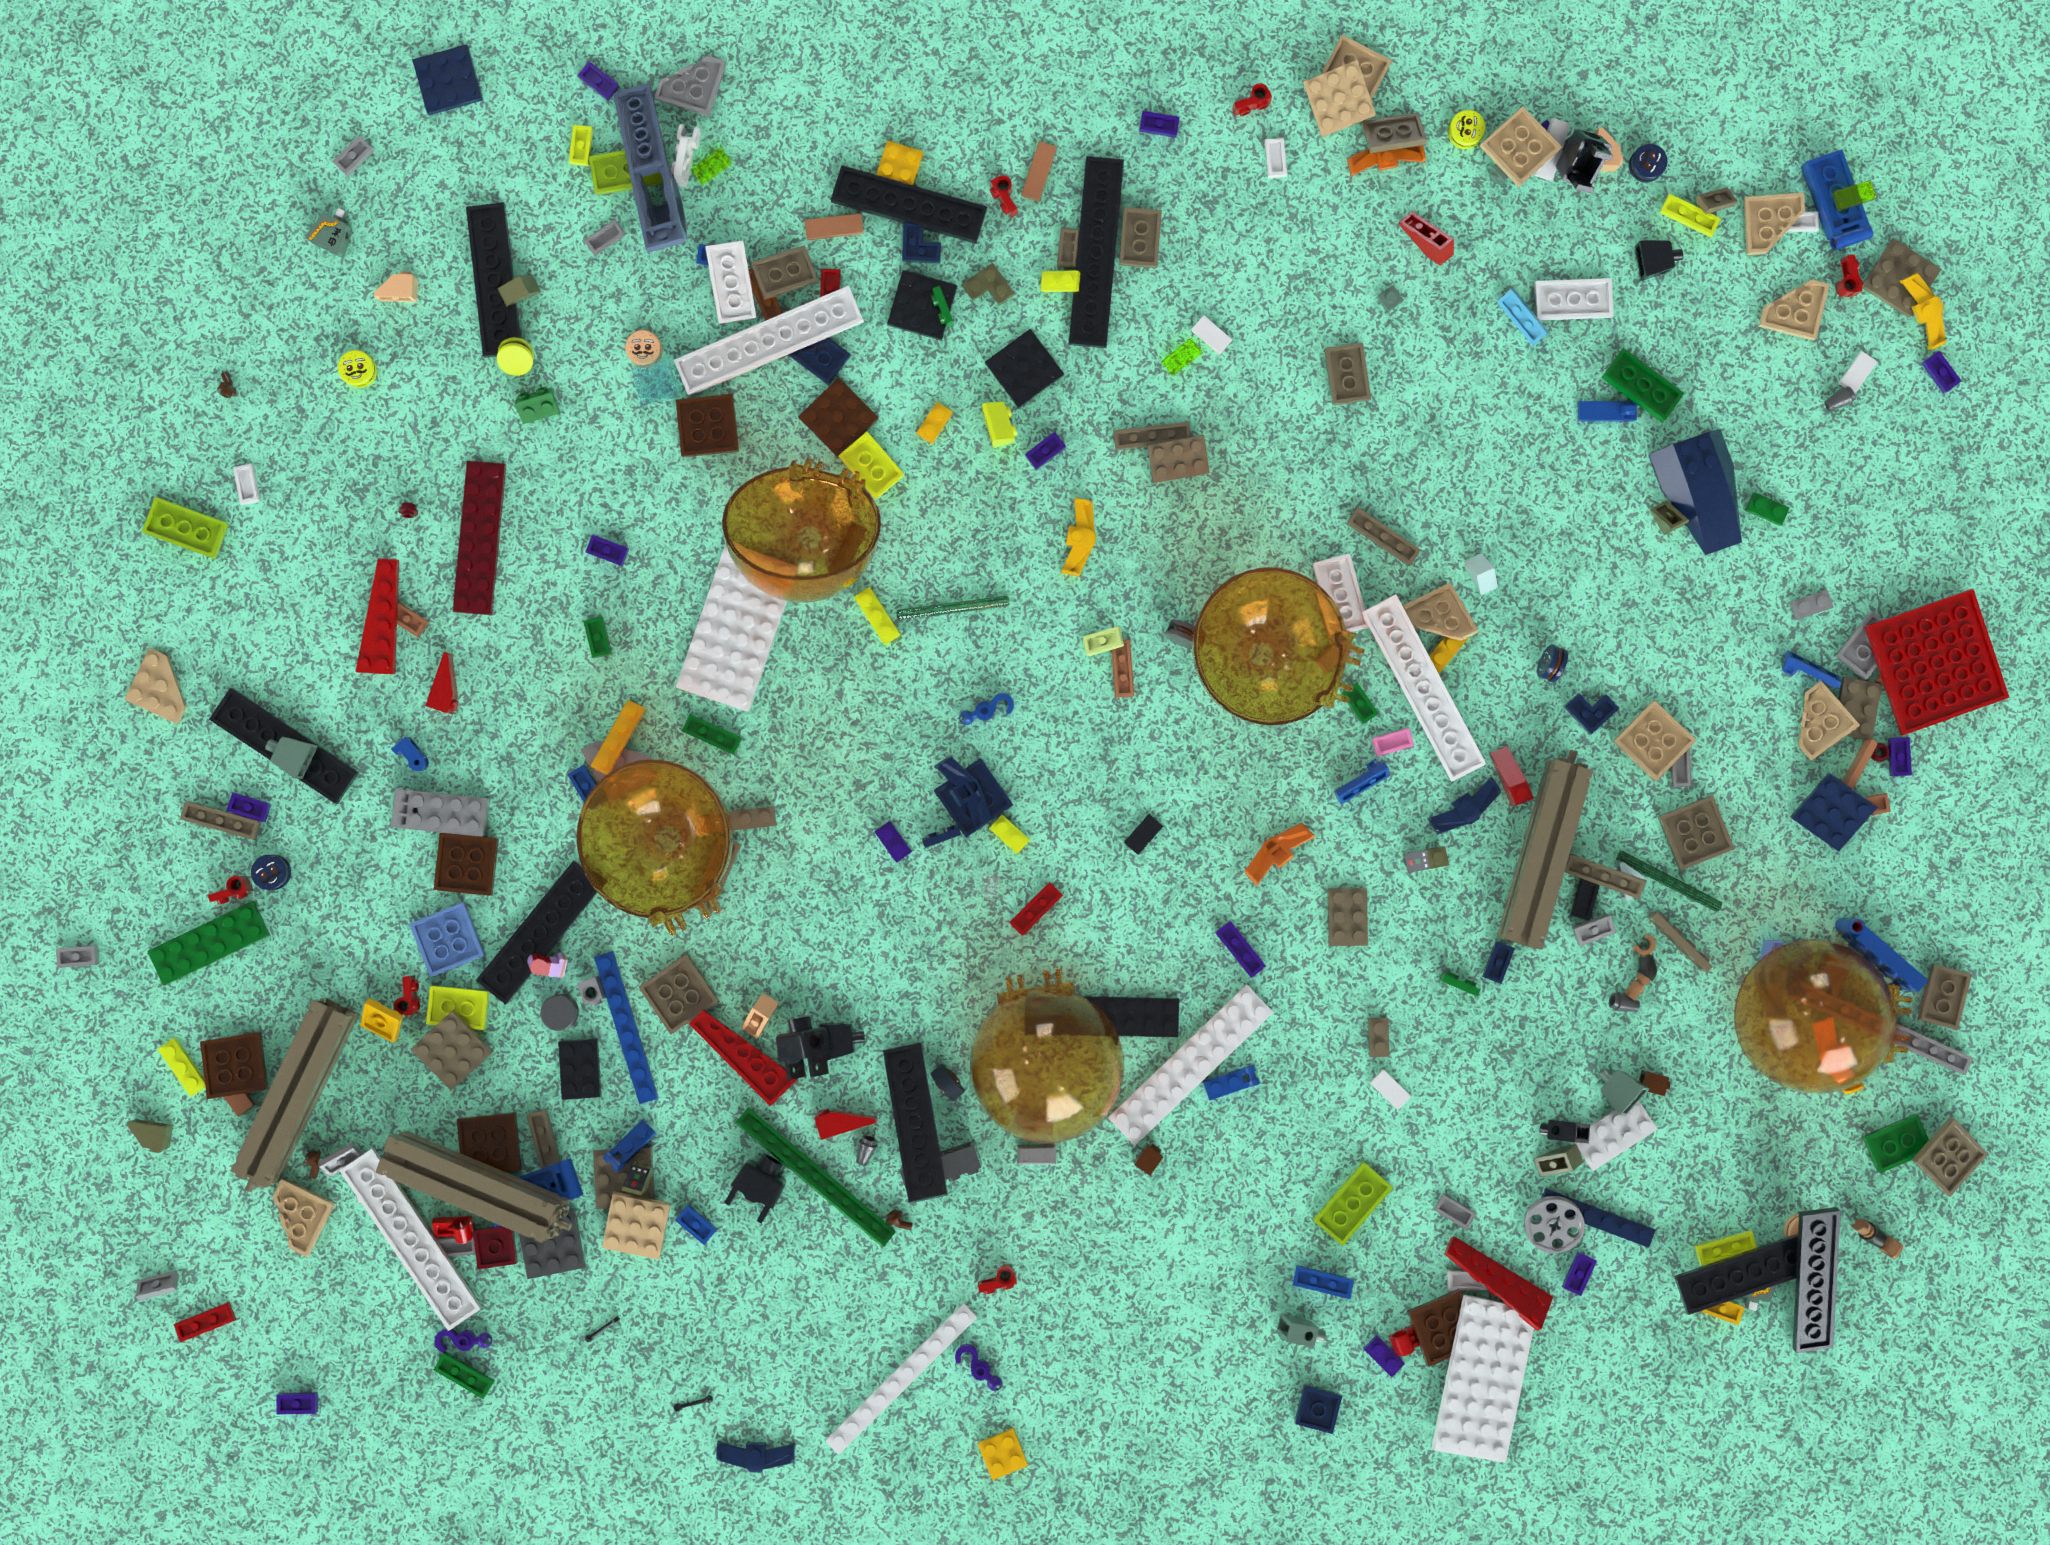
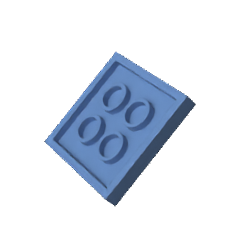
M465 902L409 923L430 977L486 956Z

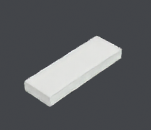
M1555 118L1550 120L1547 132L1562 146V149L1543 165L1534 176L1553 181L1556 164L1561 156L1570 123Z

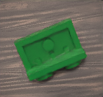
M544 386L538 388L536 392L530 394L529 392H524L518 395L515 405L523 424L560 414L552 387L547 388Z

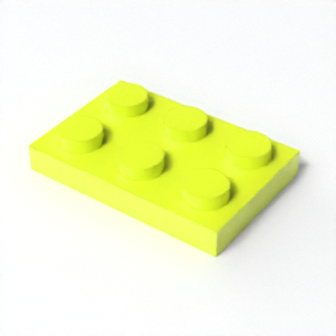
M868 432L864 433L838 456L875 500L905 476Z
M430 986L426 1024L437 1025L452 1010H455L472 1029L485 1030L489 991Z

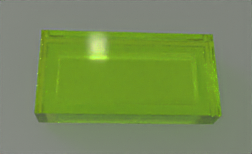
M720 147L690 170L700 184L704 186L733 163Z
M1871 180L1832 193L1838 211L1877 198Z
M1190 338L1165 357L1161 363L1173 377L1202 355L1203 352L1194 340Z

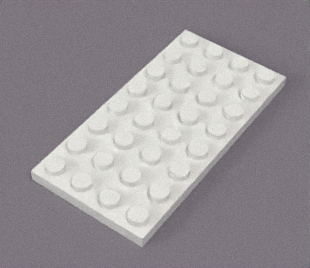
M726 543L676 688L749 712L798 568Z
M1463 1295L1431 1447L1434 1451L1506 1463L1534 1328L1518 1316L1519 1313L1513 1308H1508L1501 1301Z

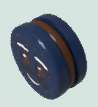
M1642 145L1630 157L1629 171L1637 181L1643 183L1653 182L1665 171L1668 163L1667 155L1658 145Z
M1554 644L1549 645L1539 660L1537 676L1552 683L1556 682L1567 665L1568 651Z
M263 855L253 863L251 877L259 888L277 890L289 882L291 867L289 862L280 855Z

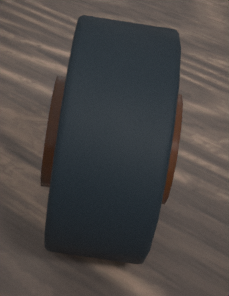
M940 1064L930 1073L938 1088L952 1101H955L965 1092L960 1080L944 1064Z

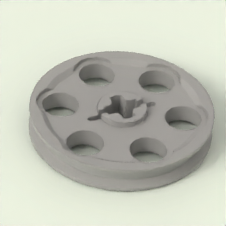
M1548 1196L1537 1200L1530 1206L1524 1219V1227L1529 1241L1536 1248L1547 1253H1562L1572 1249L1579 1243L1585 1230V1223L1580 1209L1569 1199L1560 1196ZM1549 1203L1557 1205L1553 1211L1547 1210L1546 1206ZM1569 1209L1575 1211L1573 1217H1566L1564 1214ZM1534 1214L1541 1216V1220L1538 1222H1533L1530 1219ZM1555 1221H1557L1558 1226L1555 1225L1554 1228H1552L1551 1224H1554ZM1571 1227L1578 1229L1575 1235H1569L1567 1231ZM1542 1232L1544 1237L1541 1240H1536L1533 1237L1534 1234ZM1559 1238L1563 1242L1560 1246H1553L1552 1241Z

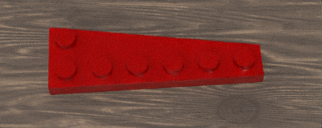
M378 558L356 666V672L395 674L399 559Z
M704 1009L689 1023L769 1106L798 1080V1078L787 1080L784 1067Z
M1451 1237L1444 1255L1462 1270L1469 1273L1477 1282L1484 1284L1491 1294H1496L1504 1301L1503 1303L1508 1308H1513L1519 1313L1518 1316L1536 1331L1541 1330L1553 1296L1457 1237Z

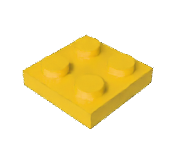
M887 140L876 175L914 185L924 152Z
M368 998L364 1003L360 1026L395 1043L399 1037L403 1015L382 1005L378 1001Z
M1014 1427L978 1442L992 1480L1028 1466Z

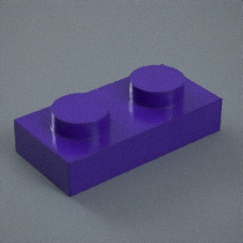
M590 61L577 75L581 81L607 101L610 100L613 93L620 87L618 83Z
M1142 111L1139 132L1176 138L1180 117Z
M1937 351L1921 363L1943 394L1962 382L1940 351Z
M1053 432L1028 451L1025 457L1037 471L1063 451L1066 445L1057 433Z
M595 535L591 536L586 549L587 554L622 567L629 551L627 547Z
M1910 737L1887 738L1890 776H1911Z
M232 792L226 811L266 822L272 804Z
M888 821L874 831L896 863L912 852L891 821Z
M1577 1251L1562 1287L1582 1296L1597 1260Z
M1378 1335L1363 1348L1391 1377L1405 1365Z
M318 1392L278 1393L276 1395V1415L316 1414L318 1412Z

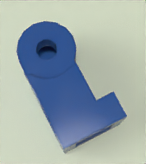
M404 737L391 748L396 755L402 754L408 760L409 767L412 770L424 771L427 769L429 760L411 737Z

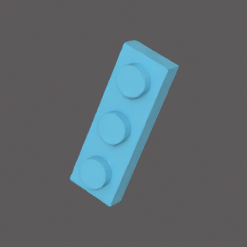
M1514 288L1497 301L1532 346L1549 333Z

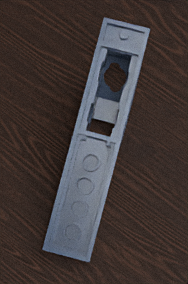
M646 83L615 92L613 96L645 249L647 253L685 243L684 239H687L684 208L676 180L667 160L651 85ZM660 172L664 182L663 189L667 204L654 207L643 177Z

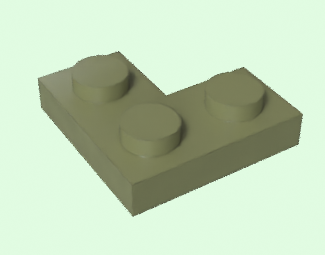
M993 263L962 284V287L972 301L989 291L1000 306L1015 295Z

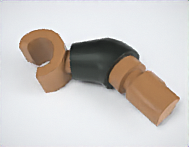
M1649 934L1644 935V938L1648 941V947L1645 950L1640 949L1638 945L1632 946L1633 950L1639 953L1641 957H1639L1637 980L1632 981L1624 994L1634 1001L1644 991V985H1648L1650 981L1653 982L1658 971L1654 956L1650 955L1656 947V942Z
M1859 1219L1855 1224L1851 1225L1863 1240L1878 1247L1881 1252L1892 1259L1898 1258L1903 1250V1245L1889 1235L1887 1236L1871 1222Z

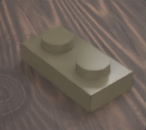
M1728 187L1699 194L1695 199L1705 214L1734 207L1738 202Z
M1368 1018L1369 1057H1390L1388 1018Z

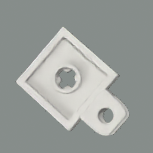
M680 124L677 133L678 143L675 147V155L677 157L676 162L672 163L671 171L679 186L687 188L694 154L693 148H699L701 131L699 127H695L693 136L688 137L685 136L686 128L684 124Z

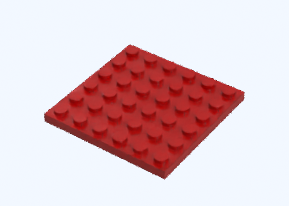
M1974 589L1960 592L1864 626L1900 735L1915 732L2010 698Z

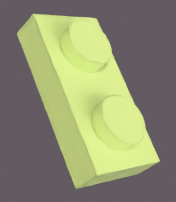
M1118 626L1083 636L1085 651L1088 656L1124 646L1121 628Z

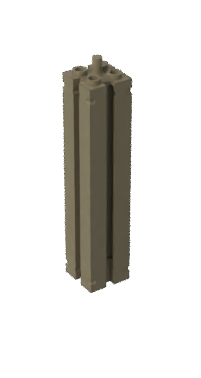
M1570 750L1568 759L1558 757V759L1553 758L1552 761H1546L1545 771L1541 778L1501 918L1500 929L1497 932V938L1535 949H1543L1544 939L1548 932L1589 788V780L1593 774V770L1588 769V765L1582 763L1574 764L1577 751Z
M326 997L320 998V1000H312L309 1011L304 1016L237 1155L236 1162L230 1170L240 1179L246 1180L247 1177L249 1178L245 1187L246 1191L252 1192L254 1186L266 1188L272 1183L275 1184L280 1181L282 1172L285 1170L354 1027V1023L360 1015L359 1013L347 1007L344 1008Z
M404 1131L400 1132L399 1135L393 1134L388 1136L383 1149L385 1154L380 1158L376 1173L386 1175L387 1178L526 1237L534 1238L541 1243L547 1241L548 1238L552 1239L558 1236L562 1229L568 1231L571 1229L572 1223L562 1219V1216L566 1217L569 1212L570 1206L568 1205L570 1199L560 1197L559 1194L423 1137L415 1136L411 1132Z

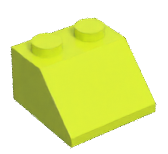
M1004 402L983 403L982 411L993 448L1015 442L1014 436L1018 435L1015 425H1011L1009 418H1012L1010 407H1006Z

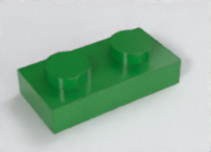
M940 286L932 288L934 295H931L934 306H938L940 309L938 317L941 324L945 323L947 328L953 327L954 321Z
M1754 492L1745 511L1781 526L1789 511V507Z
M601 616L583 621L592 658L612 654L604 618Z
M1358 682L1340 693L1362 725L1379 714Z
M1448 972L1447 975L1441 973L1439 981L1472 995H1479L1481 989L1476 987L1477 983L1467 979L1465 982L1458 980L1459 976Z

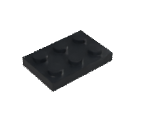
M598 1039L559 1041L562 1100L601 1097Z

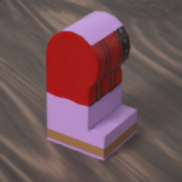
M533 953L528 957L527 963L533 974L564 978L568 960L565 953H557L556 957Z

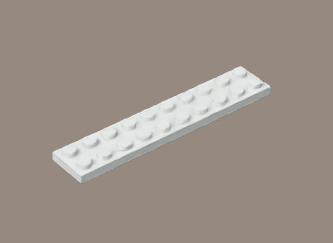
M846 286L679 357L674 362L687 394L691 396L859 325L864 320L850 287Z
M1395 594L1361 612L1451 782L1486 765L1397 595Z
M1246 984L1112 1112L1108 1119L1135 1146L1274 1012Z
M372 1148L341 1169L340 1172L449 1331L479 1311L482 1306L399 1183L387 1178L386 1175L376 1173L381 1157L375 1148Z

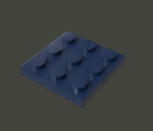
M467 44L412 59L428 115L483 101Z
M981 758L965 768L981 785L992 820L1013 806ZM948 780L933 791L967 838L976 832L967 804L965 803L959 807L949 793V790L955 786Z
M1828 772L1790 817L1839 852L1878 807Z

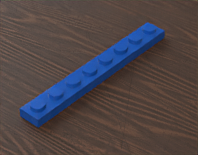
M614 951L595 956L596 966L638 1102L642 1104L658 1099L659 1096Z

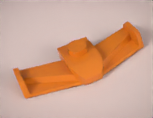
M1423 145L1370 153L1369 149H1366L1347 158L1350 177L1374 165L1378 166V171L1397 168L1398 161L1421 163L1426 161Z
M1300 823L1274 837H1270L1263 843L1261 849L1244 870L1245 874L1258 886L1273 864L1280 869L1294 857L1290 851L1291 849L1314 839L1315 835L1303 823Z

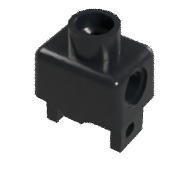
M1577 129L1573 132L1572 136L1565 140L1563 153L1556 164V169L1564 182L1572 184L1577 190L1592 194L1595 189L1592 184L1605 161H1610L1613 156L1611 154L1612 146L1601 135Z
M810 1016L787 1020L789 1033L779 1034L776 1037L778 1062H785L787 1080L806 1077L803 1060L806 1058L808 1059L810 1077L829 1074L826 1054H831L832 1052L827 1029L824 1027L812 1028Z
M762 1154L758 1163L751 1159L747 1160L731 1183L733 1188L724 1203L730 1205L737 1192L740 1191L745 1196V1199L750 1202L764 1204L765 1206L757 1219V1222L762 1224L770 1208L773 1209L777 1204L786 1185V1179L779 1175L783 1164L767 1154Z

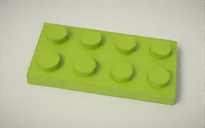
M625 150L589 156L596 196L633 189ZM660 172L643 177L647 187L664 184Z
M155 497L142 533L216 559L229 524Z
M1362 1161L1315 1215L1313 1221L1343 1246L1393 1187Z

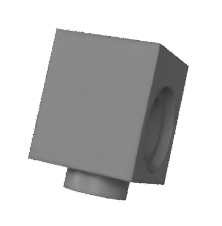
M599 976L577 983L584 1005L590 1004L592 1007L601 1004V999L606 998ZM590 987L596 989L595 997L589 995L588 990Z

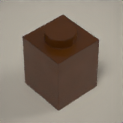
M1641 1070L1639 1081L1650 1088L1648 1092L1665 1096L1666 1092L1670 1089V1077Z
M1146 1143L1134 1160V1165L1151 1176L1163 1158V1154L1160 1153L1162 1149L1153 1143L1151 1146Z

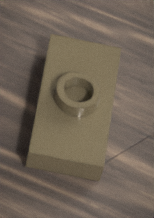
M1061 228L1057 267L1076 269L1079 229Z

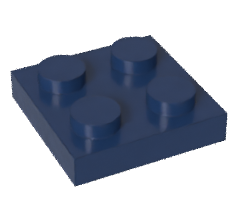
M1304 1384L1294 1423L1333 1434L1342 1394Z

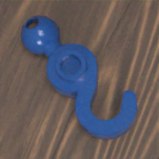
M998 694L992 699L991 704L989 702H981L973 712L969 710L962 711L959 715V720L961 717L966 718L963 722L960 720L963 725L972 724L976 718L988 721L993 717L998 701L1002 699L1008 702L1006 713L1010 714L1014 708V701L1008 694Z

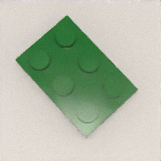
M1917 1114L1862 1136L1875 1168L1879 1173L1911 1161L1929 1141Z

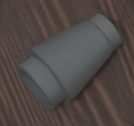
M1842 387L1824 401L1827 410L1831 411L1852 404L1856 400V396L1851 387Z
M1617 992L1611 994L1609 1007L1613 1008L1614 1011L1638 1012L1640 1002Z
M864 1135L859 1140L857 1164L867 1166V1163L878 1147L875 1138Z

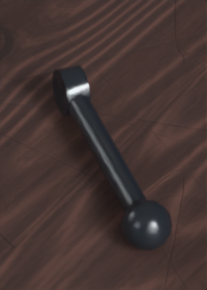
M617 1316L593 1334L586 1335L585 1341L591 1342L595 1336L616 1323L620 1318Z
M708 1395L704 1399L685 1404L676 1403L673 1408L678 1412L681 1408L704 1402L711 1403L713 1397Z

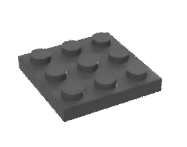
M570 1210L566 1217L562 1216L563 1220L572 1223L571 1229L569 1231L562 1229L561 1233L552 1239L548 1238L547 1241L541 1243L534 1238L519 1234L527 1279L586 1267L575 1210Z

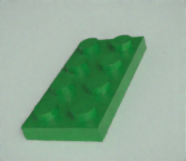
M1624 348L1620 350L1601 377L1661 423L1668 418L1684 395V392Z

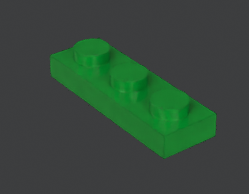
M689 714L682 729V732L732 755L736 754L743 739Z
M446 1351L443 1352L433 1369L482 1399L486 1397L495 1381Z

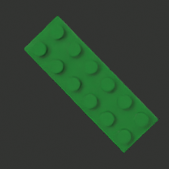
M251 901L147 952L163 986H166L270 936V933L255 901Z

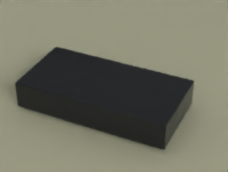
M1148 814L1123 843L1139 855L1163 826Z
M1580 878L1570 912L1571 916L1590 920L1600 885Z

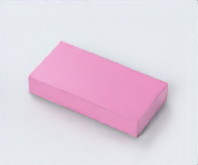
M1409 728L1371 738L1377 757L1414 746Z

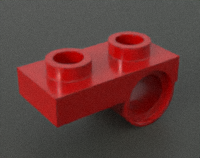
M1258 83L1253 86L1249 98L1234 102L1232 107L1234 116L1239 114L1240 116H1245L1251 110L1267 108L1272 100L1268 87L1265 84ZM1260 92L1264 97L1258 98L1255 96V93Z
M1002 175L991 180L989 191L994 199L998 198L1001 202L1000 207L1004 214H1009L1011 218L1017 215L1018 208L1009 196L1012 192L1011 179L1008 176ZM1001 184L1008 185L1006 190H1001L998 187Z
M1855 254L1847 255L1840 260L1844 279L1836 285V292L1841 297L1856 296L1862 292L1863 281L1858 272L1859 262L1856 260ZM1845 283L1849 284L1850 290L1845 287Z
M232 876L227 880L226 890L209 894L208 898L209 902H217L219 905L230 902L229 898L236 896V899L247 897V893L254 890L247 877ZM237 880H240L241 882L240 889H237L236 887Z
M415 975L402 977L403 997L395 1000L394 1010L405 1016L418 1014L420 1000L417 999L416 991L419 990V982ZM404 1000L408 1003L407 1010H404L402 1008V1002Z
M472 1216L438 1217L432 1220L435 1237L454 1236L455 1241L460 1244L469 1242L473 1237L475 1226Z
M1008 1264L1001 1265L997 1270V1277L978 1282L979 1293L991 1294L998 1288L1003 1287V1290L1013 1288L1014 1284H1017L1014 1269ZM1004 1270L1011 1273V1276L1007 1279L1000 1276V1273Z
M1412 1325L1388 1335L1396 1355L1407 1356L1415 1351V1347L1419 1346Z

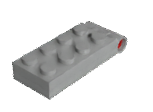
M395 789L390 827L486 837L490 799Z

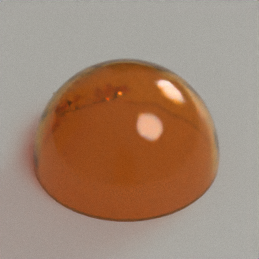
M807 458L804 465L796 464V461L792 460L789 467L767 471L741 485L728 500L722 517L725 544L732 561L740 573L753 586L765 594L780 600L796 603H809L828 599L838 595L854 584L865 572L876 552L881 528L878 507L871 495L865 490L866 480L861 479V481H858L860 478L859 471H855L851 478H847L849 475L848 468H843L841 474L836 475L822 471L824 467L822 461H819L815 468H811L813 464L812 459Z
M1273 567L1245 571L1230 578L1218 587L1203 605L1196 620L1192 638L1194 667L1201 685L1207 694L1229 714L1241 720L1260 725H1283L1296 722L1313 714L1321 707L1333 709L1335 700L1349 703L1350 699L1347 696L1337 693L1339 688L1345 691L1353 690V686L1341 682L1346 662L1357 666L1361 664L1359 659L1350 657L1349 652L1364 654L1365 650L1352 645L1356 633L1346 630L1338 607L1322 587L1300 573Z
M650 759L625 764L602 778L588 795L582 807L577 825L579 859L587 879L599 895L608 903L626 913L648 918L652 928L664 923L669 934L672 936L676 934V928L672 919L675 918L681 930L687 929V924L682 914L697 906L704 918H710L711 915L706 904L707 901H709L715 913L721 912V907L716 897L726 892L721 880L731 859L733 828L728 809L712 784L703 776L684 765L665 760Z
M1800 940L1772 950L1761 958L1748 972L1736 998L1734 1010L1735 1030L1739 1044L1747 1059L1754 1068L1770 1081L1787 1089L1802 1093H1833L1862 1082L1874 1073L1883 1062L1893 1063L1894 1052L1908 1053L1907 1047L1895 1046V1040L1909 1041L1908 1035L1896 1034L1898 1013L1911 1014L1912 1009L1906 1007L1899 1008L1898 1003H1910L1913 997L1899 996L1900 986L1886 983L1875 966L1856 951L1836 942L1826 940Z
M1056 969L1055 972L1057 978L1056 985H1051L1049 971H1044L1045 986L1025 989L1023 975H1018L1019 990L1016 991L1013 990L1011 976H1007V992L997 993L998 1006L983 1021L971 1049V1082L978 1102L985 1113L997 1126L1007 1133L1034 1143L1053 1144L1066 1142L1092 1130L1106 1117L1115 1104L1124 1076L1123 1049L1114 1026L1101 1009L1087 998L1076 993L1074 982L1063 983L1060 969Z

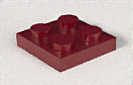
M503 1226L473 1230L477 1269L518 1263L514 1231Z

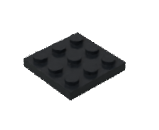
M902 270L887 326L942 341L946 325L945 323L941 324L938 317L940 309L938 306H934L931 295H934L932 288L940 286L951 312L958 286Z
M1031 329L985 361V365L1018 409L1064 376L1063 371Z

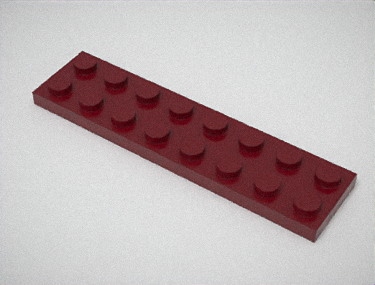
M467 461L452 611L454 613L492 616L506 464Z

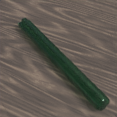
M1006 595L899 609L896 611L898 620L1005 607L1009 606L1010 602L1009 597Z
M1620 851L1617 854V861L1626 863L1649 878L1715 912L1721 909V901L1624 851Z

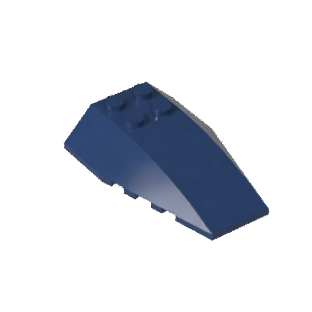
M1721 429L1686 439L1648 455L1661 491L1667 496L1671 504L1689 520L1685 526L1688 527L1692 533L1691 535L1705 555L1742 543L1734 464Z

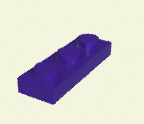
M1228 921L1215 932L1250 978L1266 967L1231 921Z

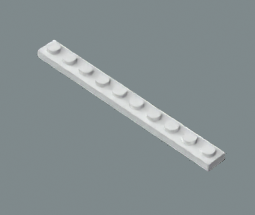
M963 1303L826 1438L825 1441L839 1455L977 1318V1315Z

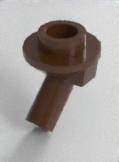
M221 373L224 382H221L219 387H217L220 395L226 398L236 396V389L233 387L229 373Z
M313 1150L304 1156L305 1160L303 1163L312 1166L310 1178L315 1179L318 1176V1161L320 1160L321 1151L316 1152Z
M896 1209L889 1212L885 1220L887 1224H892L906 1230H911L913 1224L912 1222L902 1221L903 1212Z

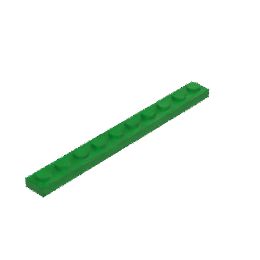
M749 1107L735 1122L737 1126L881 1247H885L896 1233L892 1227Z

